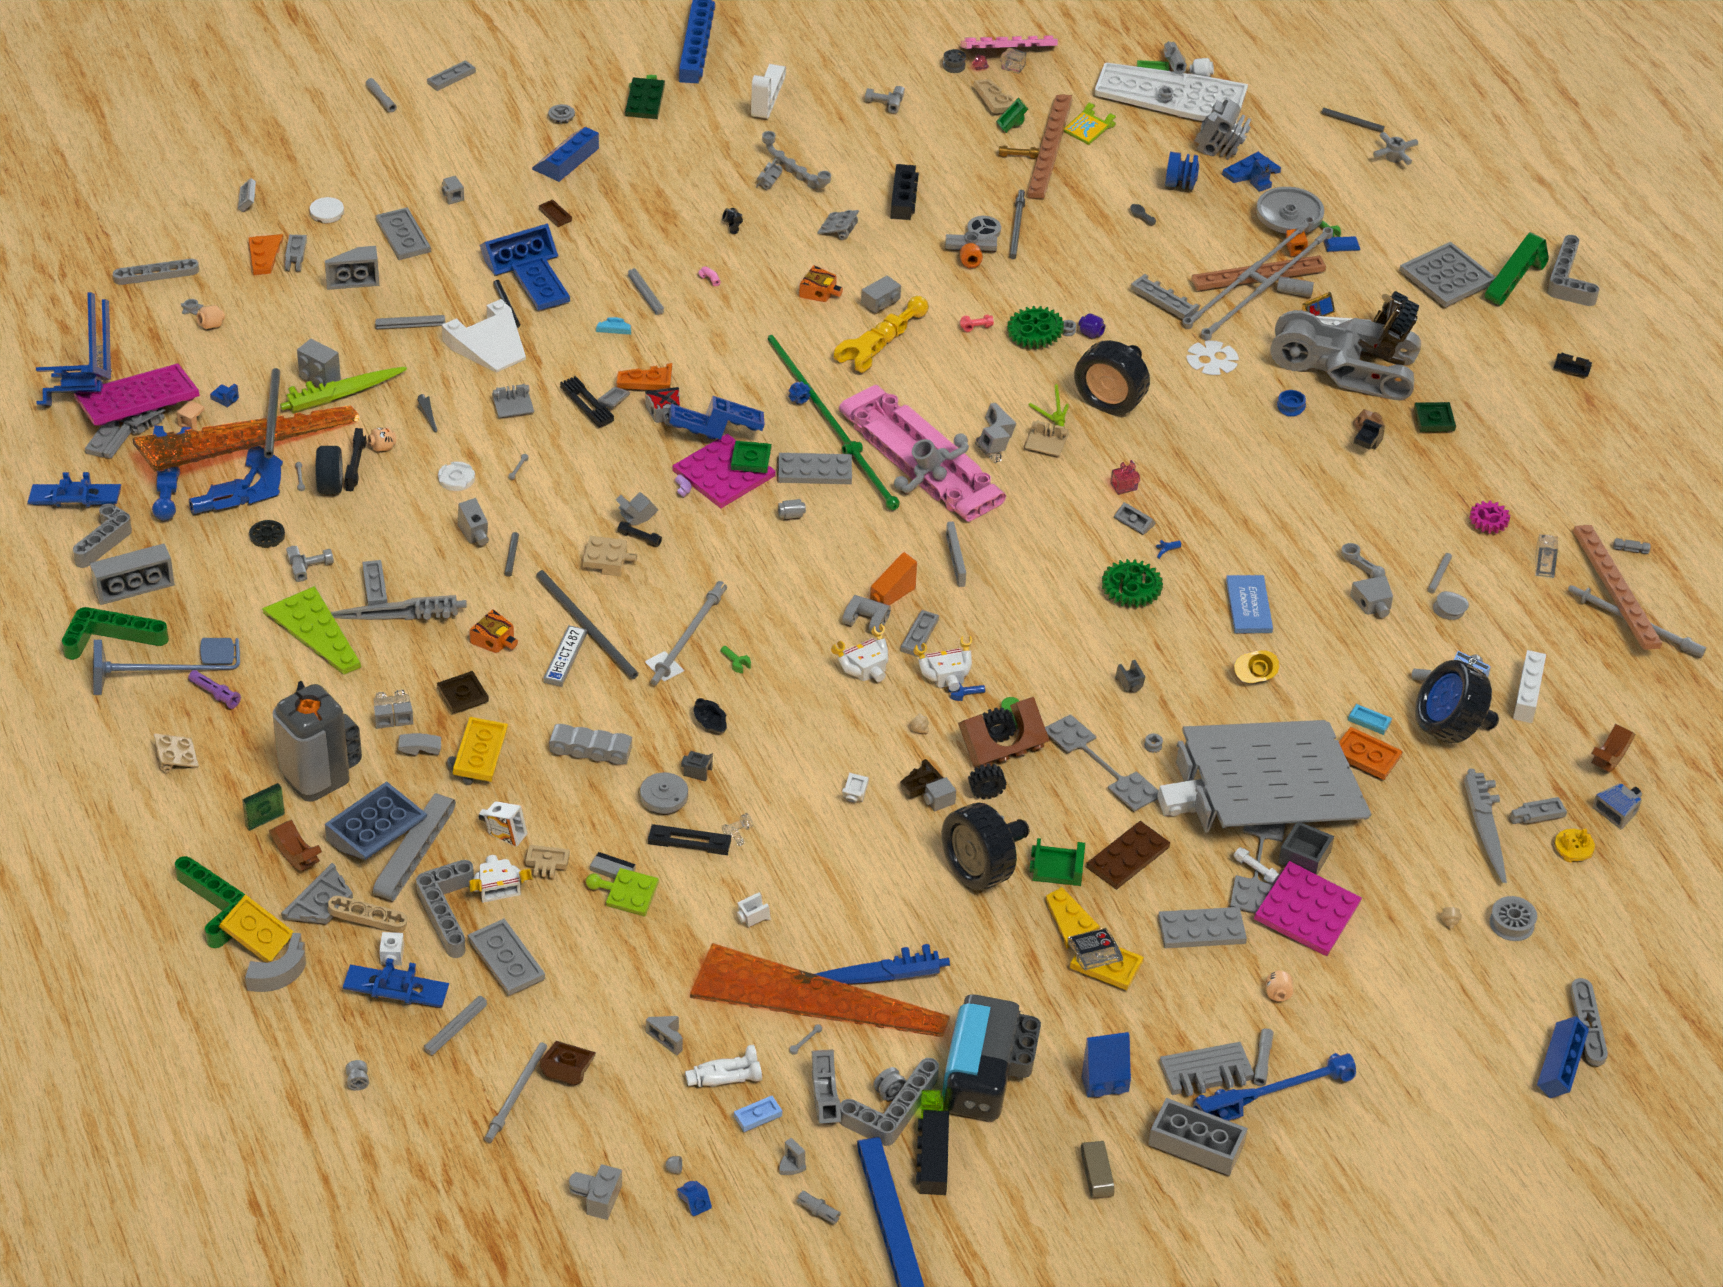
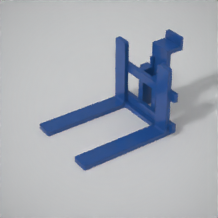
M88 292L89 365L36 367L37 372H54L51 373L52 378H62L61 386L43 388V401H36L37 405L52 406V393L101 392L103 388L102 380H111L108 300L102 299L103 369L97 367L95 294Z

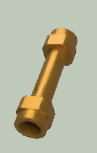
M1003 145L999 146V156L1021 155L1030 156L1031 159L1038 158L1039 148L1015 149Z

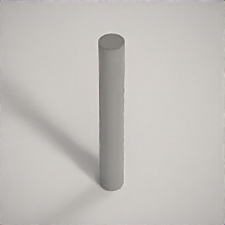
M1450 553L1444 555L1428 588L1429 593H1435L1452 558Z

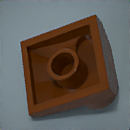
M555 1041L541 1059L540 1067L542 1073L549 1079H557L569 1085H577L583 1082L584 1073L593 1061L596 1052Z

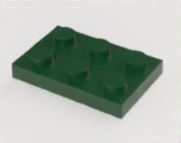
M633 77L625 116L658 119L665 80Z

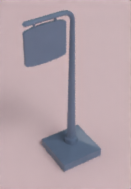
M202 638L200 653L203 664H232L234 658H236V664L231 666L111 663V661H106L102 640H94L93 695H102L106 673H111V671L235 669L240 665L239 639H235V644H233L231 638ZM234 646H236V656H234Z

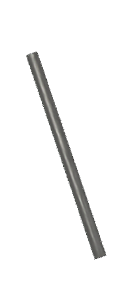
M274 368L271 371L264 456L266 458H272L274 454L280 370L278 368Z
M543 570L539 571L536 576L583 628L587 629V632L631 679L637 678L639 673L557 584Z

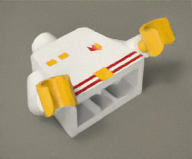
M879 625L880 632L876 631L875 626L871 630L872 635L877 637V640L872 638L847 650H844L845 644L842 641L837 642L839 649L835 644L831 647V652L839 656L838 660L845 673L855 676L861 681L874 678L877 682H881L885 678L886 674L884 672L888 663V648L885 638L882 637L885 631L884 625Z
M963 636L961 637L960 645L963 647V651H961V648L924 655L927 650L926 644H921L922 651H919L916 645L913 652L920 658L918 662L922 675L934 682L939 688L948 686L950 691L958 690L960 684L964 683V677L969 674L972 666L971 651H969L972 637L969 636V643L967 644L963 642Z
M490 855L486 858V863L480 865V871L475 873L473 879L469 881L470 892L480 891L482 903L521 895L520 882L523 884L527 880H533L531 869L520 870L516 866L511 865L509 860H498L496 855Z

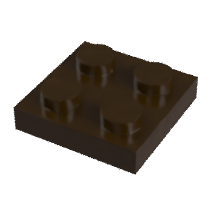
M473 671L437 683V689L452 713L489 701L488 694Z

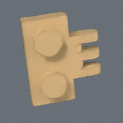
M529 845L526 866H535L534 876H538L539 870H542V877H546L547 871H550V878H554L556 869H567L570 849Z

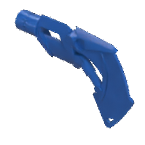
M250 443L246 466L251 467V470L244 480L234 479V481L222 484H211L206 495L189 498L191 513L194 515L212 511L213 509H223L245 504L247 501L250 504L279 495L283 461L274 454L272 458H266L264 456V448L255 443ZM258 473L261 478L256 484L249 487L255 474ZM233 494L231 498L222 499L218 501L213 500L214 498Z

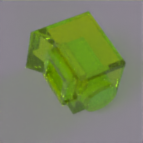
M922 1090V1119L923 1110L945 1111L943 1095H940V1090Z

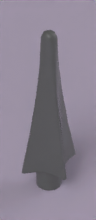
M420 394L417 399L419 402L418 408L436 433L438 430L432 413L430 397Z

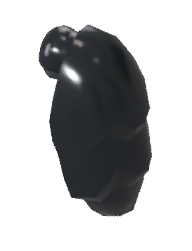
M698 698L694 705V715L697 721L707 731H713L718 734L725 733L727 729L726 713L717 703Z

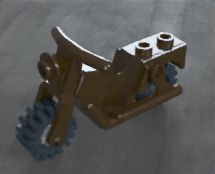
M1394 291L1392 296L1388 294L1382 295L1384 300L1382 311L1378 310L1373 320L1375 323L1384 324L1378 332L1379 343L1377 347L1374 348L1363 339L1358 340V345L1386 362L1404 366L1405 360L1393 357L1398 343L1405 341L1418 319L1416 315L1419 305L1408 300L1407 296Z

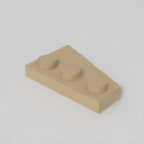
M974 80V88L993 114L1004 113L1013 104V97L1003 94L1001 92L1002 89L991 80Z

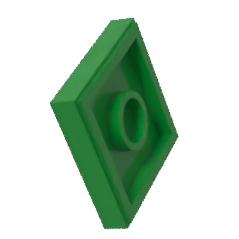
M735 441L731 470L767 473L772 444Z

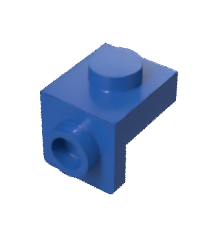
M689 1181L677 1189L678 1196L688 1204L692 1216L712 1208L707 1188L698 1181Z

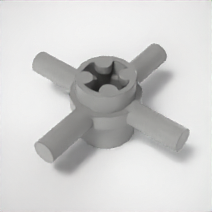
M1385 132L1380 134V137L1386 143V148L1374 151L1373 155L1375 158L1386 155V159L1390 162L1396 163L1403 160L1407 165L1412 163V160L1405 154V150L1417 146V139L1405 142L1400 137L1390 138Z

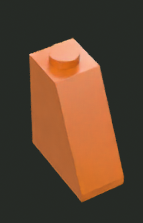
M903 552L871 585L870 599L891 605L916 589L917 561Z

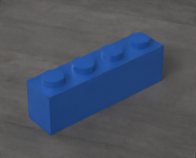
M1577 1016L1556 1022L1537 1084L1549 1098L1571 1091L1589 1031Z

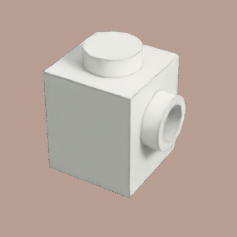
M382 932L380 945L381 965H386V960L389 958L394 959V965L402 966L404 953L403 933Z

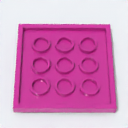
M728 433L722 436L721 439L713 441L672 465L673 472L677 475L681 474L691 483L692 487L720 509L776 476V471L768 466L767 473L731 470L735 441L737 440Z
M1289 861L1256 912L1254 920L1328 956L1359 906L1362 897Z

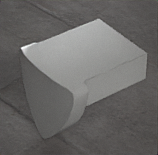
M792 1138L785 1141V1155L780 1163V1175H793L806 1170L805 1150Z

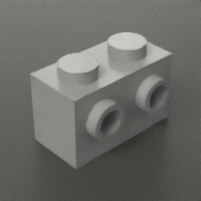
M888 275L863 288L861 291V303L874 313L897 302L901 298V285Z

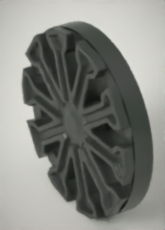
M274 520L259 521L250 528V540L258 547H275L284 540L285 529L281 523Z

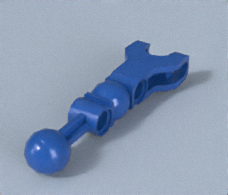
M154 426L153 447L160 453V464L156 470L157 492H160V498L154 502L152 512L157 519L162 521L170 520L176 512V506L171 500V493H176L177 479L180 475V456L191 448V427H182L181 431L177 434H167L163 426Z

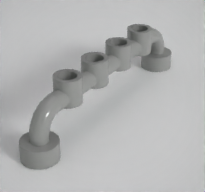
M765 131L762 134V142L766 144L768 151L777 159L775 163L778 165L784 163L787 172L792 173L795 171L798 180L803 181L806 179L809 188H825L831 182L830 172L820 171L818 176L809 174L807 169L803 166H798L794 159H788L783 151H777L773 147L776 137L774 132Z

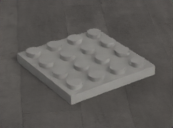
M1452 242L1446 243L1400 265L1399 271L1444 307L1489 287L1496 278Z

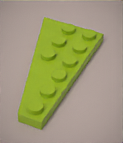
M315 586L262 608L263 614L273 618L275 623L286 628L288 633L305 646L311 647L318 656L328 660V663L343 675L361 668L358 657Z

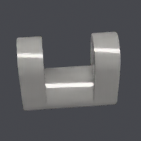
M854 595L844 612L842 622L853 626L860 614L872 618L869 632H871L874 626L876 631L880 632L879 625L886 624L890 616L891 606Z

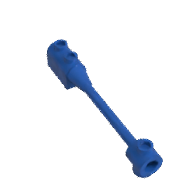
M1334 1053L1327 1060V1066L1257 1089H1232L1228 1091L1219 1089L1212 1096H1198L1193 1102V1108L1230 1121L1244 1116L1243 1106L1260 1096L1330 1075L1334 1080L1341 1078L1345 1082L1350 1081L1356 1075L1355 1061L1349 1053L1344 1055Z

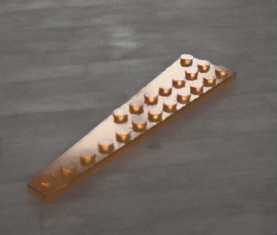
M350 405L312 411L310 415L296 413L294 417L290 418L277 416L275 441H283L287 438L298 437L343 424H350L359 421V414ZM262 418L203 427L202 431L188 429L182 434L168 432L167 436L157 437L156 434L134 437L133 445L154 472L163 471L168 468L180 467L184 464L265 445L267 420Z
M714 943L711 944L690 992V998L712 1002L717 1000L726 1001L731 1005L739 1003L749 1005L750 1008L764 1007L769 1008L770 1011L840 1022L848 1020L863 1025V1023L874 1024L875 1027L884 1028V1026L893 1027L898 1031H911L917 1034L937 1037L944 1036L950 1020L949 1015Z

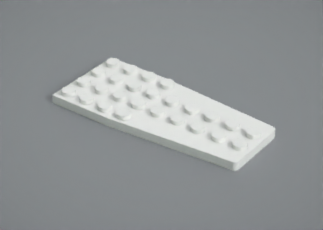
M1105 63L1095 88V95L1177 115L1178 117L1204 121L1205 117L1212 112V107L1217 100L1223 103L1228 98L1237 103L1241 109L1248 84L1201 75ZM1168 86L1174 90L1171 101L1167 102L1166 100L1165 102V100L1159 99L1158 95L1161 87Z

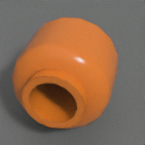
M968 243L960 249V259L964 266L976 268L981 264L983 256L978 245Z

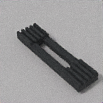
M576 376L568 378L567 381L563 380L564 383L560 382V388L598 427L614 421V415L605 406L598 403L597 399ZM581 393L596 408V411L591 410L577 394Z
M355 428L353 437L354 450L351 463L347 465L345 474L346 491H353L355 484L358 485L359 462L363 446L365 448L367 443L366 435L363 436V428Z
M652 824L648 844L706 850L708 853L728 856L731 835ZM671 835L705 839L710 841L709 843L671 838Z

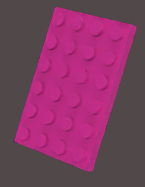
M178 363L105 383L101 392L74 393L75 399L94 426L105 425L113 420H123L131 415L137 416L149 410L155 411L166 405L173 406L177 402L190 401L200 396L199 389Z

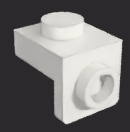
M849 773L846 786L842 790L843 797L850 802H863L869 777Z

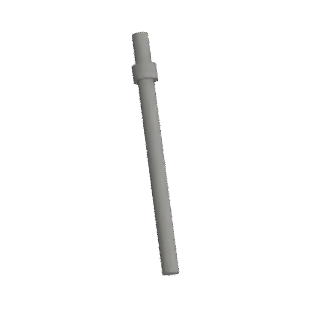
M539 1043L499 1114L491 1121L490 1129L484 1138L486 1142L492 1143L496 1134L504 1127L507 1115L547 1048L545 1043Z

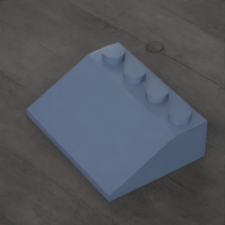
M386 781L325 823L326 840L339 851L366 860L425 819L427 813Z

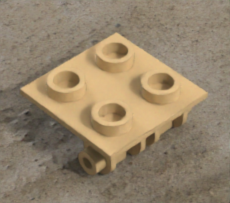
M1033 421L1031 427L1033 429L1025 449L1060 456L1069 434L1068 429H1065V426H1055V424H1052L1051 428H1049L1050 423H1047L1045 427V422Z
M154 734L155 748L158 751L157 756L161 763L160 769L163 772H170L173 765L199 767L192 738Z

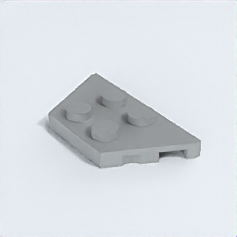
M331 863L281 912L283 919L327 924L334 917L327 910L329 899L333 896L353 898L352 891L345 884L342 875H339L335 864ZM336 904V906H334V908H337V909H338V907H339L340 905H339V904Z

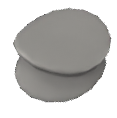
M1449 591L1441 592L1437 596V601L1433 604L1434 612L1438 616L1449 620L1461 618L1469 607L1466 598Z

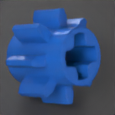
M802 381L796 382L788 390L791 393L788 397L792 402L795 401L796 404H803L811 396L809 394L811 389L807 384L804 385Z

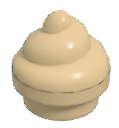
M921 713L909 723L912 727L911 730L915 733L927 734L929 732L928 718L922 716Z
M1454 907L1443 908L1441 913V919L1449 929L1454 928L1462 917L1460 909Z

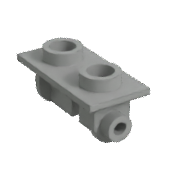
M776 158L772 164L768 162L764 168L765 173H760L756 179L759 181L756 188L760 184L764 189H770L782 174V167L775 164Z

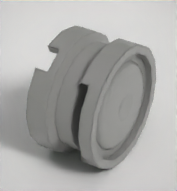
M891 1067L884 1070L876 1077L873 1083L874 1089L880 1093L884 1101L894 1100L896 1094L899 1093L907 1081L903 1076L899 1075L900 1072L897 1068Z

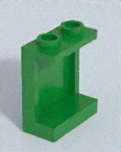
M1037 838V844L1032 845L1031 857H1035V860L1030 861L1029 872L1033 873L1032 881L1081 886L1086 843L1077 842V850L1041 846V838Z

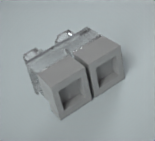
M396 690L394 696L388 697L384 692L376 693V698H373L376 729L394 727L392 711H394L396 726L413 724V711L409 694H406L404 690Z

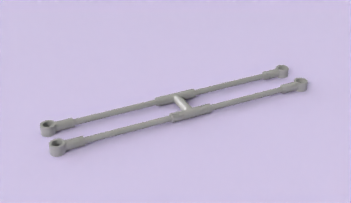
M1311 216L1305 217L1304 223L1296 228L1294 233L1260 261L1255 262L1237 277L1235 282L1200 311H1196L1190 317H1185L1183 319V327L1191 329L1193 323L1202 316L1201 314L1249 276L1262 283L1256 288V291L1220 321L1201 331V338L1203 340H1210L1212 334L1220 328V325L1257 294H1261L1279 279L1281 274L1317 244L1319 245L1325 239L1332 238L1333 229L1325 227L1323 233L1311 245L1268 279L1255 272L1266 260L1295 236L1314 226V218Z

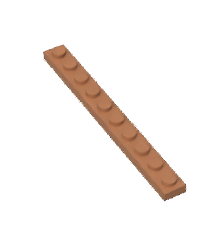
M1060 94L1055 97L1028 189V198H1045L1073 101L1072 95Z
M1574 526L1573 532L1642 649H1661L1662 641L1593 526Z

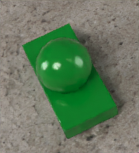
M1018 97L996 122L1007 133L1012 126H1020L1024 123V114L1027 112L1028 107Z

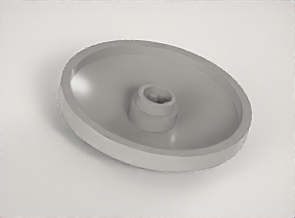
M1277 187L1264 192L1259 197L1256 212L1264 225L1281 233L1298 228L1304 223L1305 217L1311 216L1314 218V226L1304 230L1307 233L1316 229L1322 223L1324 206L1320 199L1309 191L1296 187Z

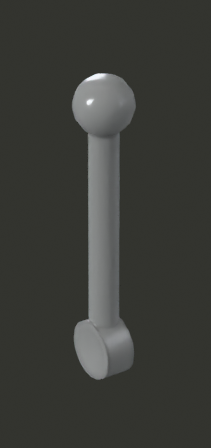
M527 454L521 455V461L514 471L508 475L510 480L515 479V474L524 461H528Z
M297 462L295 464L299 480L297 487L298 491H304L305 485L302 482L301 473L302 463Z
M819 1024L815 1025L814 1030L796 1046L790 1047V1053L792 1055L797 1054L798 1049L813 1035L822 1031V1026Z

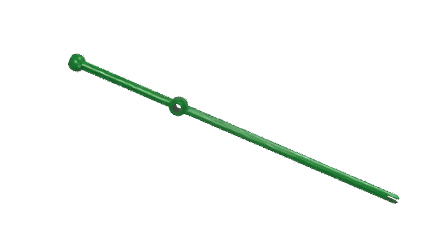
M769 335V342L799 382L802 381L804 385L807 384L811 389L809 391L810 398L844 443L842 445L843 454H852L885 498L886 507L889 510H896L900 505L899 499L891 496L860 454L863 451L862 443L849 439L773 335Z

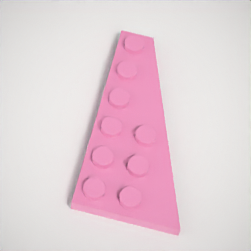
M1052 35L1044 36V39H1038L1037 36H1028V39H1022V36H1012L1011 40H1008V37H996V40H992V37H980V40H976L974 37H966L965 41H961V47L966 49H972V47L1000 48L1058 45V39H1053Z

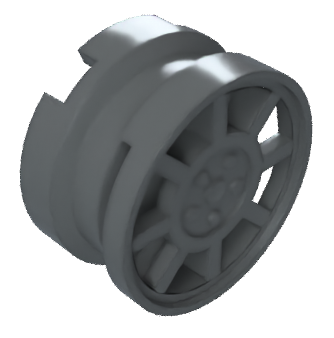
M951 49L944 53V70L950 73H960L965 69L966 54L963 51Z

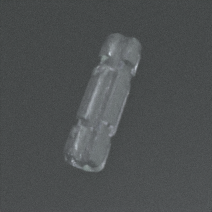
M977 437L975 444L994 463L1000 462L1002 455L999 452L988 453L978 443L980 437Z

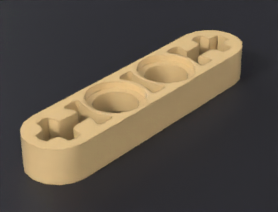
M333 896L328 901V913L334 917L398 933L404 931L407 926V916L397 910L342 896ZM336 904H339V905H340V906L338 907V909H337V908H334V906H336ZM354 908H359L363 911V913L360 915H355L354 913H352V910ZM379 913L383 916V919L375 920L372 915ZM396 920H401L399 924H395Z

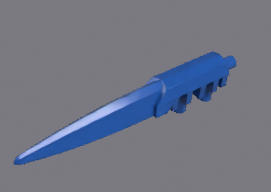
M924 944L921 946L923 955L915 953V956L911 957L909 947L901 948L902 958L894 956L893 961L885 959L879 962L828 970L797 978L794 982L797 984H853L886 980L894 981L940 974V967L950 966L949 958L939 959L938 951H933V954H931L930 945Z

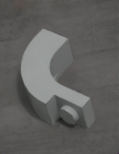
M292 933L288 950L280 959L268 963L250 961L245 977L247 991L268 992L278 990L291 984L301 975L306 966L305 942H302L301 933Z
M834 1050L811 1051L812 1083L818 1122H841L840 1100L837 1095Z

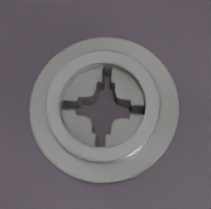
M560 104L551 107L548 115L550 120H554L555 123H568L569 120H573L575 111L571 106Z

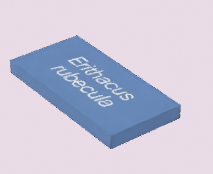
M1227 575L1226 583L1234 632L1272 633L1273 625L1264 575Z

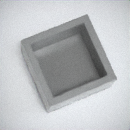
M309 339L297 349L299 377L312 381L317 387L322 383L324 388L328 382L341 380L339 352L313 339Z

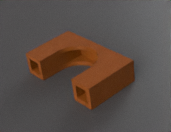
M1034 696L1010 705L1018 728L1017 738L1011 746H1002L992 740L982 714L958 723L973 767L980 765L986 767L989 763L992 765V761L997 759L1000 763L1009 760V755L1015 754L1016 757L1027 753L1026 749L1033 748V751L1043 748L1044 743L1050 741Z

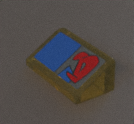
M1328 292L1303 303L1302 311L1324 317L1334 313L1335 307L1332 293Z

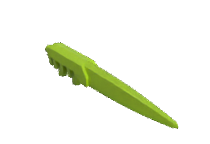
M407 367L385 369L336 382L331 381L326 384L325 388L322 383L319 384L318 388H315L312 381H308L305 384L308 391L304 388L301 393L297 392L295 386H291L288 388L290 393L286 394V402L281 403L280 408L282 411L290 409L294 414L328 404L334 399L353 394L406 371Z

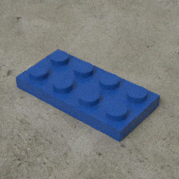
M544 256L511 264L513 273L537 310L570 302V295Z

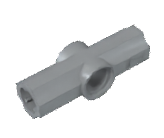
M1169 41L1165 43L1163 51L1175 73H1184L1187 64L1177 44Z
M973 231L966 232L964 235L946 234L945 249L960 250L965 244L974 243L980 247L981 251H997V236H979L978 233Z

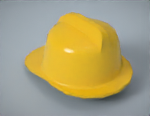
M1267 650L1246 653L1239 656L1235 661L1234 671L1243 682H1261L1273 678L1278 673L1280 667L1279 660L1275 654Z

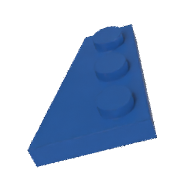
M1258 151L1223 169L1222 175L1232 183L1250 180L1254 161L1266 158V156ZM1271 161V172L1275 174L1281 173V167Z

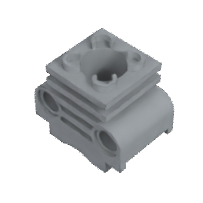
M1228 98L1223 103L1217 100L1212 107V112L1202 122L1201 132L1197 134L1194 140L1199 143L1196 150L1208 156H1215L1222 145H1224L1220 156L1223 157L1228 148H1230L1225 158L1229 160L1231 155H1236L1238 151L1237 146L1244 143L1247 137L1245 133H1248L1251 128L1249 126L1251 119L1248 118L1242 127L1241 125L1245 118V115H1242L1236 124L1241 111L1240 106Z

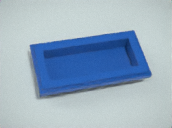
M1356 236L1332 237L1324 240L1327 252L1360 250Z

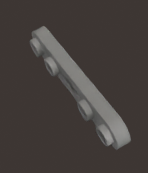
M1578 978L1571 985V996L1576 1016L1589 1029L1583 1048L1585 1058L1591 1065L1601 1066L1606 1062L1608 1052L1593 986L1588 980ZM1587 1016L1589 1021L1592 1022L1591 1028H1589L1590 1025L1588 1021H1586Z

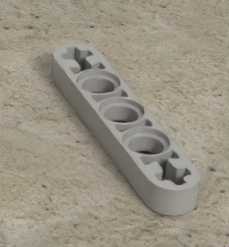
M184 259L119 268L113 271V280L118 285L191 276L199 272V263L196 259Z

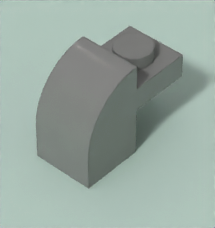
M641 492L630 502L622 495L616 499L620 504L618 508L621 511L619 513L631 525H639L648 521L658 511V508L650 499Z

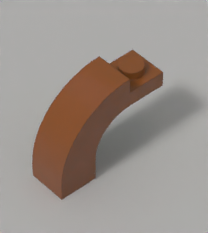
M1615 724L1604 745L1600 749L1594 747L1591 753L1594 755L1591 763L1611 772L1626 754L1636 734Z
M292 820L269 830L279 851L295 869L302 871L320 862L317 856L322 853L320 846L311 847L306 844Z

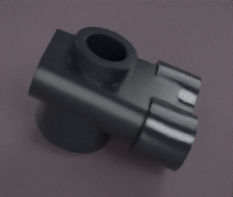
M726 208L722 215V221L729 223L730 232L732 234L738 233L739 225L743 222L742 214L736 208Z

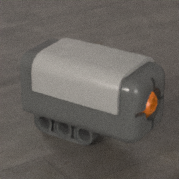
M319 684L309 685L279 701L273 710V723L278 765L287 783L303 800L308 802L316 801L346 785L350 780L349 769L357 765L362 758L359 726L347 714L343 713L341 705Z

